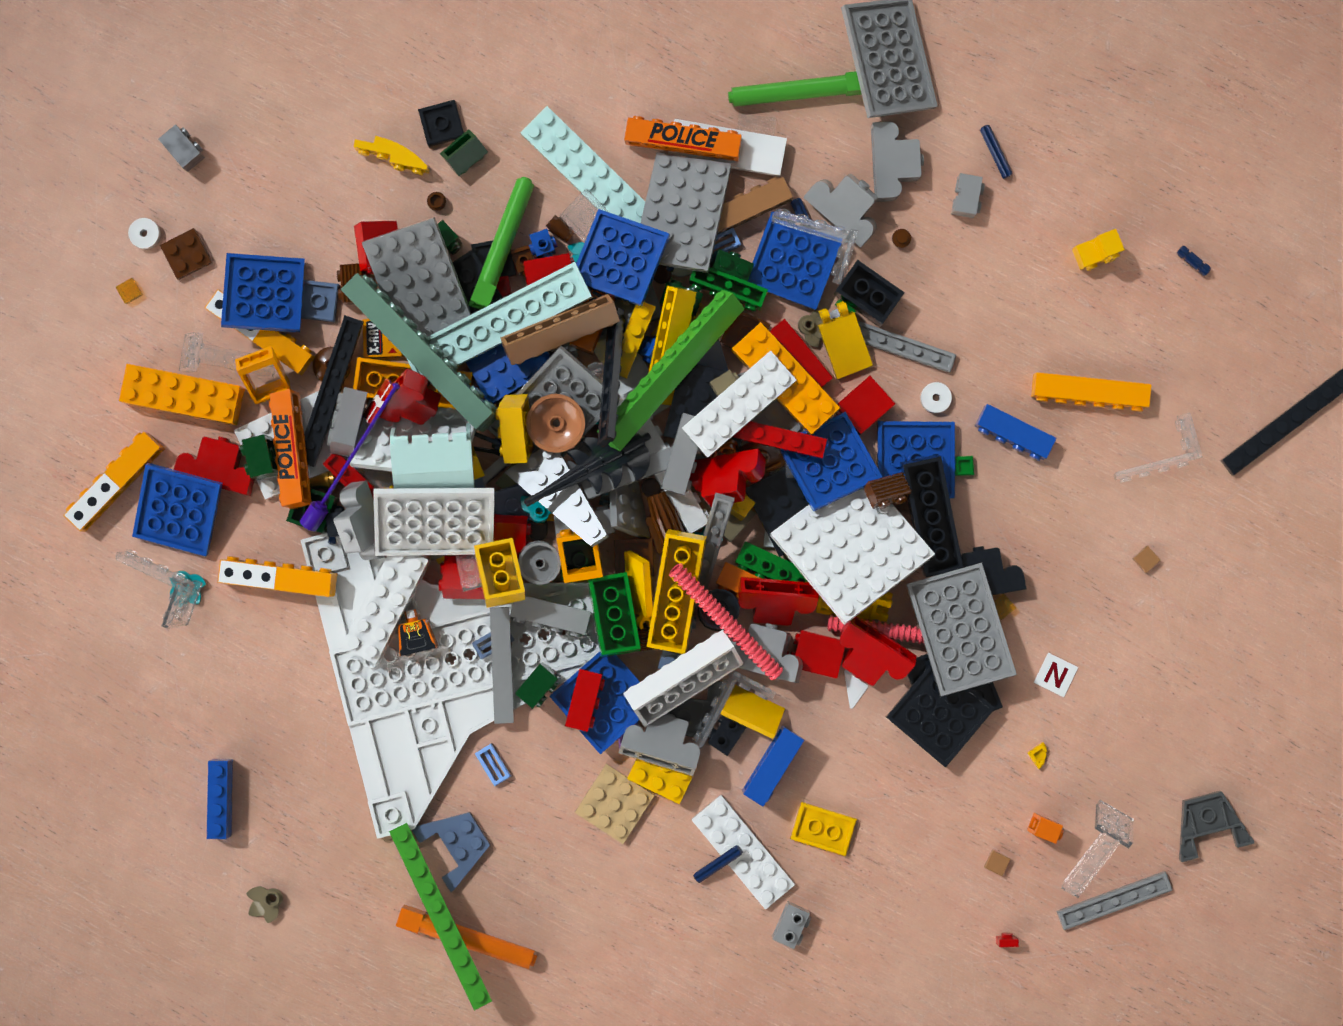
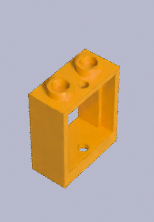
M272 346L235 359L236 370L255 404L268 401L270 399L269 394L291 389L289 378ZM273 364L281 379L256 388L248 373Z
M564 529L557 533L556 539L564 583L603 577L598 544L593 547L595 566L568 570L563 542L582 538L571 529Z

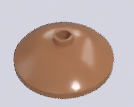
M550 394L541 397L532 405L527 415L526 427L535 445L547 452L560 453L573 448L580 441L585 430V417L581 407L572 398L562 394ZM558 419L560 426L555 427L553 421Z

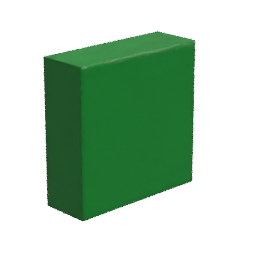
M973 456L955 457V476L974 475Z

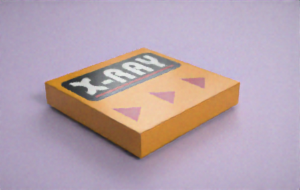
M363 319L364 358L403 357V354L369 319Z

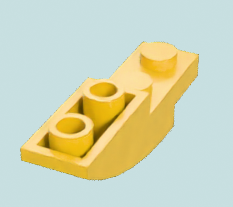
M375 136L374 143L357 139L354 141L353 147L360 155L369 156V154H373L382 160L390 158L389 162L394 166L393 169L398 171L408 169L417 175L429 174L428 166L416 154L394 141Z

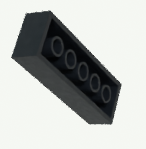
M936 454L900 462L901 471L911 489V494L907 500L913 529L935 553L934 557L921 566L922 574L927 578L963 568L941 456Z

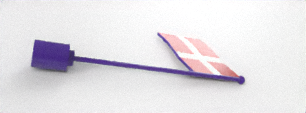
M385 379L362 417L366 418L367 423L370 425L322 501H312L300 520V524L307 530L317 531L329 511L325 502L397 389H400L398 383L392 384L389 379Z

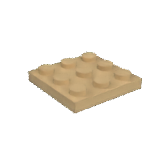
M606 763L575 813L624 844L655 795L644 787L628 780L627 776Z

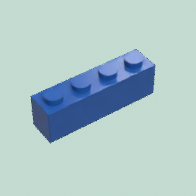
M989 404L984 406L975 424V427L979 428L978 431L987 436L991 434L996 437V441L1003 444L1007 442L1013 445L1012 448L1016 451L1023 452L1024 450L1030 453L1029 457L1037 461L1047 459L1057 439Z
M212 759L208 761L207 839H227L232 834L233 759Z

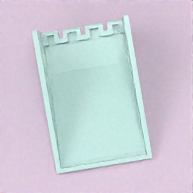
M466 423V432L452 433V440H449L448 433L432 434V441L428 440V434L412 435V442H408V435L396 436L395 427H391L390 453L394 489L475 488L470 423Z

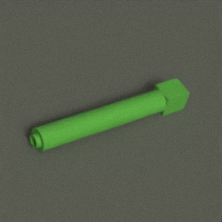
M855 71L846 72L845 75L731 87V92H728L729 103H733V107L844 94L846 96L862 95L857 72Z
M527 177L516 179L469 306L481 310L490 305L534 189L532 180Z

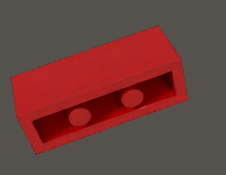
M579 669L565 723L566 727L588 732L589 728L593 729L595 717L592 716L593 709H598L600 701L597 693L598 690H603L605 679H602V674Z

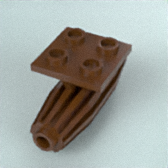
M665 491L647 498L651 516L645 518L658 554L663 553L665 535L668 529L686 532L677 510Z

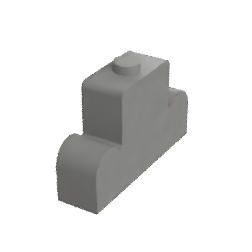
M873 122L871 125L874 194L878 196L876 202L896 200L902 191L900 182L918 181L921 177V166L924 165V155L920 154V141L918 139L896 140L899 129L893 122Z
M853 174L844 177L835 189L831 181L826 179L820 180L803 197L860 248L876 231L877 225L875 220L871 217H864V215L878 200V196L869 189L870 186L864 180H858Z
M367 480L352 482L340 492V502L346 509L334 518V524L346 554L359 552L363 560L381 559L384 556H375L374 500Z
M766 623L765 627L751 624L749 628L750 637L753 636L754 641H758V645H761L762 649H765L771 655L770 658H774L775 662H778L779 666L783 667V671L778 679L799 683L803 662L796 655H786L791 634L777 630L778 626ZM731 641L743 662V665L739 668L765 675V671L762 672L761 667H757V663H753V659H749L744 650L742 651L740 646L736 645V642Z
M666 713L649 724L645 732L637 725L629 726L624 733L618 753L693 776L699 760L700 749L694 743L683 744L688 722L676 718L673 714Z

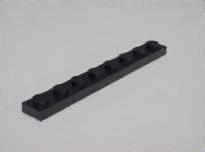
M619 307L616 310L620 322L607 327L597 443L601 447H605L610 442H613L617 434L615 426L618 419L616 413L619 403V375L622 369L620 362L623 354L622 341L624 339L623 326L625 324V310Z
M344 315L304 434L307 465L312 467L316 466L336 407L338 394L341 392L364 324L363 321Z
M1340 369L1220 461L1231 476L1238 473L1343 393V369Z

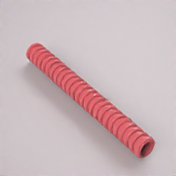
M682 563L673 567L669 576L674 577L673 580L678 582L679 586H682V590H686V594H690V598L695 599L694 602L699 603L698 606L700 608L703 607V611L707 612V615L711 616L713 621L715 620L716 625H720V629H724V633H728L729 638L732 637V641L736 642V645L740 646L742 651L744 650L749 659H753V663H757V667H761L762 672L765 671V675L769 676L770 680L778 678L783 671V667L779 666V663L775 662L774 658H770L771 655L765 649H762L761 645H758V641H754L753 636L750 637V633L746 632V629L742 628L741 624H737L738 621L732 615H729V611H725V607H721V603L717 602L716 598H712V594H708L709 591L704 589L703 585H700V581H696L695 576L692 577L691 572H687V568H683Z
M830 614L828 631L834 630V632L840 631L841 633L844 624L837 616L834 617L833 614ZM869 619L864 621L887 637L893 638L894 641L900 639L901 642L906 640V642L924 643L921 631L917 626L912 628L911 625L905 627V624L899 626L898 623L893 625V623L887 624V622L881 623V621L877 623L875 620L869 622Z

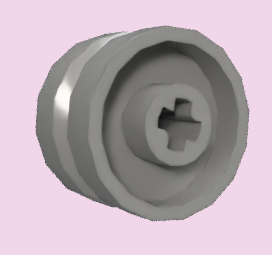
M530 542L519 553L518 563L521 575L531 584H547L554 580L560 572L561 562L559 553L548 542ZM539 559L543 562L541 567L536 566V561Z

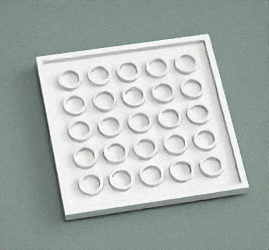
M863 488L814 512L810 505H808L770 533L771 538L844 625L935 555L893 504L884 509L879 507L873 509Z

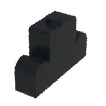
M984 546L972 548L973 552L961 554L963 568L982 563L992 595L1027 589L1024 572L1019 566L1009 565L1003 569L999 548L984 549Z

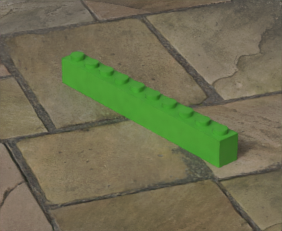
M724 290L718 292L710 304L690 323L688 329L677 338L673 346L665 352L659 362L653 365L652 370L640 380L637 387L617 407L616 414L618 419L615 426L617 434L614 441L608 444L610 447L619 451L624 448L745 308L733 293Z
M405 823L389 831L473 1010L475 1011L492 1002L489 993L408 824Z

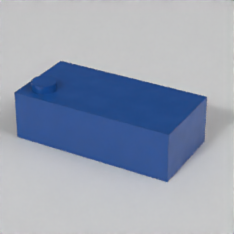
M782 725L743 787V795L764 806L770 800L773 790L798 752L804 739Z

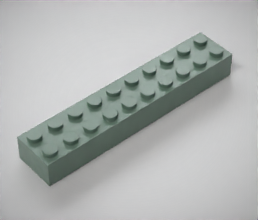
M356 273L341 288V291L476 430L484 432L496 420L497 407L491 401L483 399L485 396L483 392L477 387L471 386L470 383L472 381L464 373L456 371L458 367L451 360L443 357L445 353L438 346L429 343L431 339L424 332L422 333L416 329L418 326L412 319L403 316L405 312L398 305L389 302L391 300L389 295L379 288L377 289L378 284L371 277Z

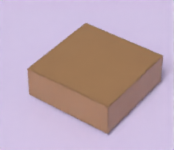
M1149 546L1143 548L1132 558L1145 573L1160 561Z
M992 850L984 868L1003 876L1010 858Z

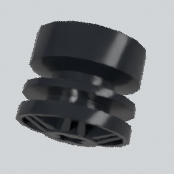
M724 589L709 591L708 594H712V598H716L717 602L721 603V607H725V611H729V615H732L737 620L740 606L733 593ZM698 606V617L704 627L712 631L724 630L720 629V625H716L715 620L713 621L711 616H708L707 612L703 611V607L700 608Z

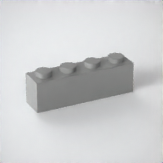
M683 413L681 416L661 489L685 495V491L689 492L692 481L689 480L691 473L695 472L697 462H694L696 454L700 455L701 450L683 431L682 427L695 416Z
M525 596V600L513 602L510 616L514 617L513 621L525 624V620L533 622L532 626L544 628V625L552 627V631L562 633L564 629L571 631L570 635L581 637L582 634L586 635L592 612Z

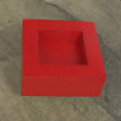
M509 276L500 277L497 288L503 297L512 294Z
M1001 933V936H996V944L999 947H1019V939L1013 936V933Z

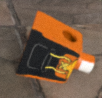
M416 609L405 611L407 623L398 625L400 656L439 648L428 620H418Z

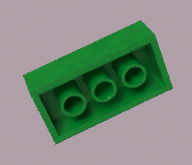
M627 572L588 579L601 658L640 651L641 647Z

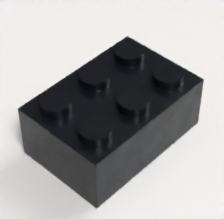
M857 260L836 289L834 295L881 327L905 292Z

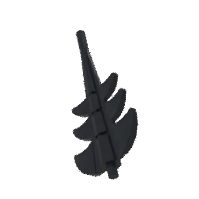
M648 432L643 435L636 433L621 451L609 445L605 447L597 445V438H581V443L589 448L592 455L588 456L576 449L567 450V454L574 459L577 466L543 490L524 500L525 505L528 507L544 497L585 480H588L592 484L595 493L599 494L603 482L602 473L609 476L613 487L617 488L623 475L622 465L627 466L632 471L636 482L641 480L646 475L650 465V453L645 445V442L651 439Z

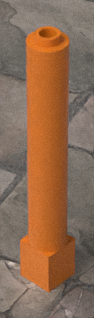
M403 905L396 927L440 939L429 915L425 911ZM456 924L467 949L529 969L530 966L534 967L537 955H534L535 950Z

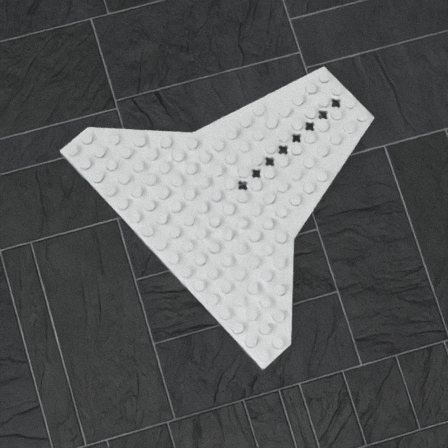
M326 533L300 541L307 566H312L313 570L320 571V568L332 569V573H337L335 596H315L347 724L351 732L374 829L377 839L390 836L389 831L405 823L408 824L410 830L416 828L470 734L494 721L492 654L481 660L472 645L474 641L491 632L490 608L492 607H486L485 599H443L442 591H439V585H432L422 579L406 611L416 609L418 620H428L439 648L400 656L397 628L380 663L375 665L341 648L386 558L363 560L359 552L346 554L340 537H336L335 545L329 544V537ZM523 583L525 596L592 613L586 635L582 634L581 637L570 635L571 631L568 630L565 631V635H562L560 632L552 631V627L544 625V628L532 626L533 622L525 620V624L513 621L514 617L510 616V632L515 639L511 645L513 710L525 704L523 700L515 695V692L540 663L543 662L560 676L557 681L561 684L600 652L588 583H547L543 585ZM513 603L493 607H509L511 613ZM405 614L400 624L407 623ZM541 629H545L546 632L549 631L546 640L543 637L539 638ZM523 634H526L527 636L531 637V640L528 641V645H525L524 642H520V639L523 638ZM491 637L477 644L478 647L490 642ZM467 649L475 652L472 660L464 656L467 653ZM450 653L452 656H456L453 665L450 662H446V658L449 657L448 654Z

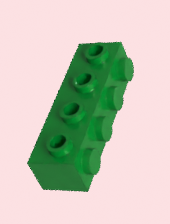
M711 267L709 268V273L693 271L689 279V284L699 288L700 291L703 289L710 291L709 294L715 296L721 290L733 293L741 304L746 305V309L756 312V309L761 310L768 291L766 288Z
M744 541L735 561L738 563V568L747 572L751 569L756 572L755 576L761 579L768 577L773 580L808 582L792 562Z

